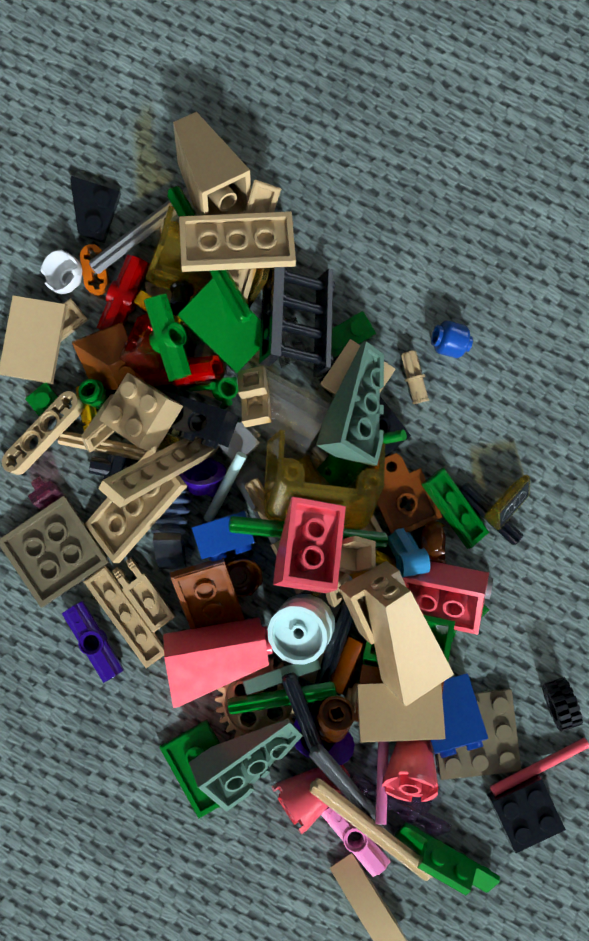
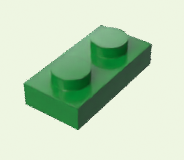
M363 311L332 328L331 354L333 355V360L341 354L350 339L357 344H361L376 335L374 328Z

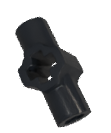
M108 454L107 459L92 456L89 473L104 476V480L133 464L130 463V458Z

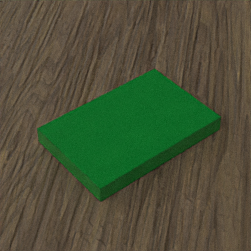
M213 277L177 314L234 373H238L260 349L261 320L252 312L249 321L239 323Z
M207 719L159 747L198 819L220 807L198 788L189 762L210 747L221 744Z

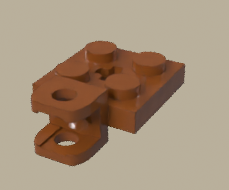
M397 453L378 460V464L375 467L383 485L371 489V492L390 534L396 529L402 528L409 533L442 518L440 510L421 485L426 480L421 468L409 473L404 460ZM388 462L394 464V469L391 472L386 468ZM404 496L407 499H413L414 503L410 505L411 510L409 511L399 506L402 502L401 498Z

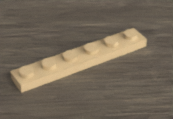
M195 437L194 442L182 439L104 479L98 489L110 501L121 508L215 455L219 446L217 449L201 444L202 439Z

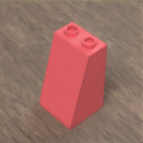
M259 617L163 634L164 659L173 708L189 703L269 665L268 655L273 654L272 646L268 641L267 626L262 627Z

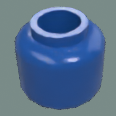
M445 320L434 328L431 344L438 354L460 358L465 352L470 351L473 337L470 336V330L466 325Z

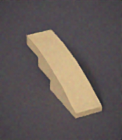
M353 853L330 867L342 891L373 941H408L389 907L384 903L371 879L367 877Z

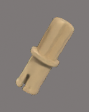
M415 350L407 351L401 357L407 377L404 380L408 382L412 403L414 405L429 401L423 379L426 376L421 372L417 352Z
M256 478L247 482L245 489L255 506L254 512L257 511L261 519L280 521L272 505L274 501L273 499L269 500L260 480Z

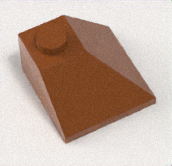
M123 322L72 341L88 378L99 380L106 390L118 389L127 372L144 380L143 368Z

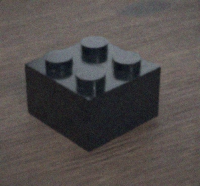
M539 775L497 796H494L492 792L486 794L515 853L566 830Z

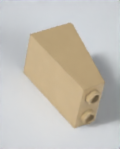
M197 112L173 122L178 166L197 216L244 214L251 192L250 169Z
M388 573L374 578L371 584L364 588L381 680L405 706H408L454 675L411 591Z

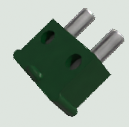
M318 446L311 450L322 463L317 470L334 488L333 491L335 493H339L349 487L368 466V464L338 458L331 454L327 456Z

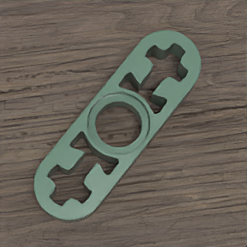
M318 658L305 665L291 664L243 681L246 694L249 695L282 683V676L294 672L299 677L319 670L321 666Z

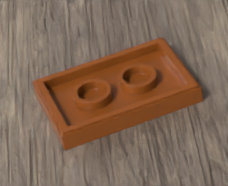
M224 557L214 562L206 561L170 572L172 583L191 629L245 620Z

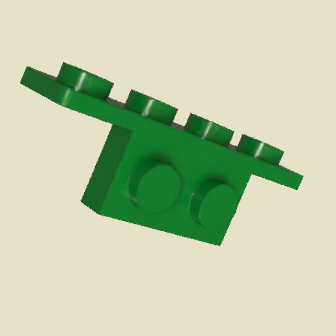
M404 823L395 833V837L421 855L417 866L418 869L465 896L471 892L472 885L488 893L500 882V876L489 868L471 860L465 854L457 852L442 841L424 833L416 826Z

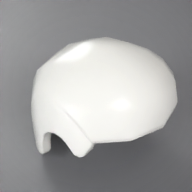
M55 250L47 255L40 269L46 278L45 285L58 294L72 292L81 283L83 270L80 262L63 250Z

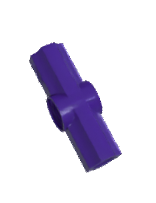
M84 601L61 613L78 640L80 650L87 655L103 683L125 670L108 643L106 633L99 628ZM89 635H94L98 638V648H92L88 645L87 639Z

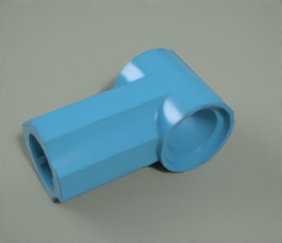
M402 528L396 529L388 536V545L395 556L396 568L400 571L402 577L430 572L428 552L424 548H418L410 533Z

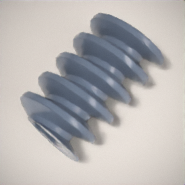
M183 491L162 514V517L155 522L160 528L151 530L153 535L154 533L186 534V531L179 527V525L188 523V520L181 516V514L190 513V510L183 506L184 503L192 502V499L185 495V493H188L187 491Z

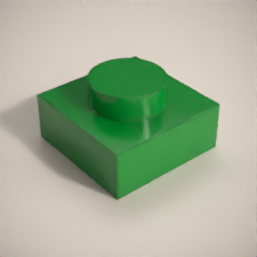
M44 383L27 396L25 400L40 417L58 398V395L48 383Z

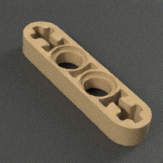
M71 391L63 392L6 451L2 458L3 469L15 475H21L26 472L82 413L84 403L80 400L79 395ZM56 417V426L52 430H48V422ZM37 436V446L34 449H30V441Z

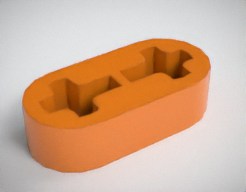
M89 244L84 246L80 252L85 288L91 294L101 296L110 287L108 269L106 268L100 274H97L98 278L104 281V283L99 285L100 289L90 285L95 280V272L90 267V261L86 257L90 256L91 251L98 255L102 252V249L95 244Z

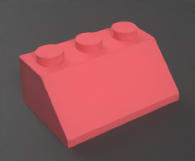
M430 561L429 573L402 577L423 615L455 621L454 630L478 635L489 572Z

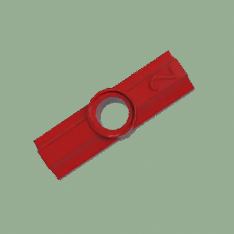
M127 254L117 280L111 283L107 291V304L96 327L97 329L102 330L120 322H123L125 326L129 313L133 312L137 306L133 301L140 292L139 289L150 266L149 263L136 256Z
M216 355L197 358L186 357L192 375L170 382L163 362L147 364L146 369L143 371L144 381L153 387L170 385L175 387L196 385V382L220 379L223 373V363L220 361L219 356Z

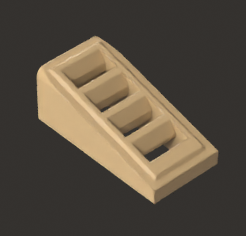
M113 394L107 398L81 436L85 448L89 452H92L115 432L99 420Z

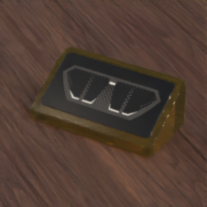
M524 475L516 480L485 514L484 518L495 529H501L529 497L530 477Z

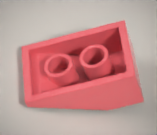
M291 497L276 556L273 585L320 593H329L337 590L346 506Z

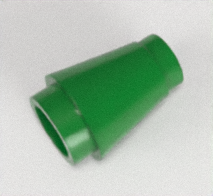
M95 379L83 381L78 389L80 400L97 409H100L110 396L103 384Z

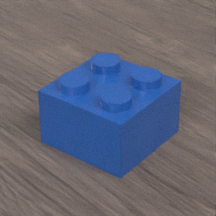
M247 511L192 527L201 559L208 558L209 561L214 562L221 560L223 557L226 558V552L235 549V553L240 554L253 549L252 544L257 542L255 535L231 533L228 528L231 516L249 518Z

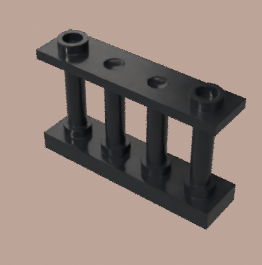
M285 267L263 268L260 365L270 366L283 356L313 363V377L318 378L331 369L333 364V355L331 354L332 300L335 289L333 269L328 268L321 276L315 279L287 271ZM284 282L316 290L315 303L287 296L284 292ZM283 306L315 314V327L285 320L283 317ZM282 331L314 338V352L285 346L282 342Z

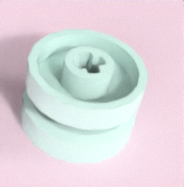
M311 594L295 595L288 598L271 618L267 629L268 641L273 651L282 660L292 664L305 665L315 661L326 649L335 629V617L330 607L322 599Z

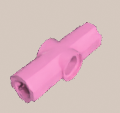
M330 807L321 814L342 839L346 849L357 857L372 877L380 875L387 868L391 860L378 844ZM357 831L362 834L358 841L348 839L349 834Z

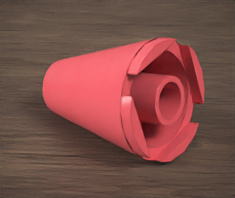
M430 740L396 742L382 780V787L385 786V792L388 795L412 802V797H421V802H426L438 795L439 786Z
M343 764L340 765V767H341V768L345 771V773L350 777V775H349L347 769L344 767V765H343ZM319 767L272 785L274 792L279 789L280 794L278 795L280 797L277 799L293 825L299 822L302 826L298 830L300 834L306 832L329 807L310 792L312 781L316 778H321L338 793H341Z

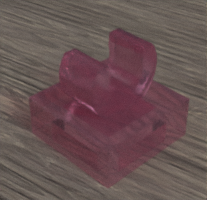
M40 476L31 482L35 491L28 495L32 504L40 510L45 509L62 496H65L60 487L51 480L43 482Z

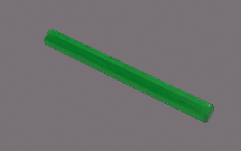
M175 186L168 189L167 197L179 217L197 216L181 187ZM210 271L239 323L249 321L252 311L229 271Z
M231 516L228 528L231 533L281 538L285 521ZM343 529V539L359 536L376 541V548L383 549L387 547L388 536L384 532Z

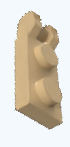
M130 557L126 560V563L137 579L129 583L125 573L120 568L116 567L112 571L122 585L123 592L154 633L175 618L176 615L147 574L143 573L135 560Z

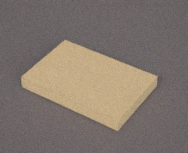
M12 296L0 361V375L53 384L67 310L66 304Z
M384 683L357 684L360 743L446 739L441 683L408 706H405Z

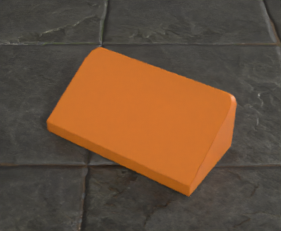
M351 637L347 639L332 680L337 693L345 694L350 686L364 653L366 642Z

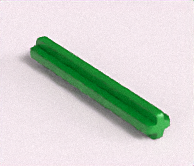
M334 682L301 687L307 703L336 696ZM285 689L232 697L227 701L230 714L291 705Z

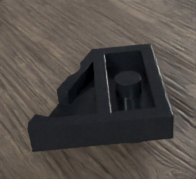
M71 176L70 181L78 234L105 243L121 196L120 191Z

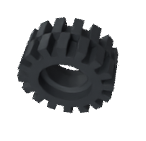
M562 677L542 684V690L545 694L544 698L558 730L562 732L583 725L580 706L566 678Z

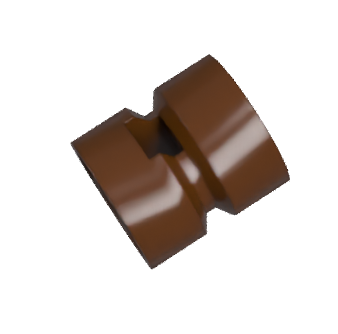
M331 696L323 701L315 717V724L323 741L336 743L345 738L354 722V707L349 700L341 696Z

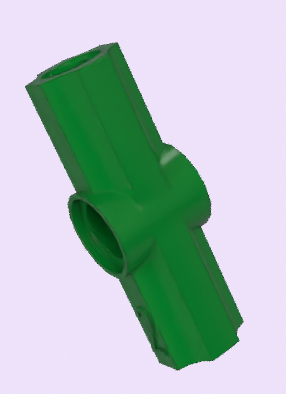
M160 294L145 299L144 303L153 329L149 336L150 345L155 352L161 354L169 382L192 375L183 348L187 338L186 332L181 324L175 322L167 294Z

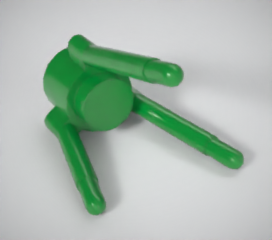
M225 377L216 382L190 386L188 390H212L213 396L217 400L222 401L219 408L225 410L228 406L232 405L231 399L238 393L237 378Z

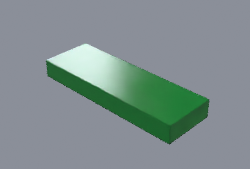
M445 468L438 469L421 484L467 549L473 548L489 533Z

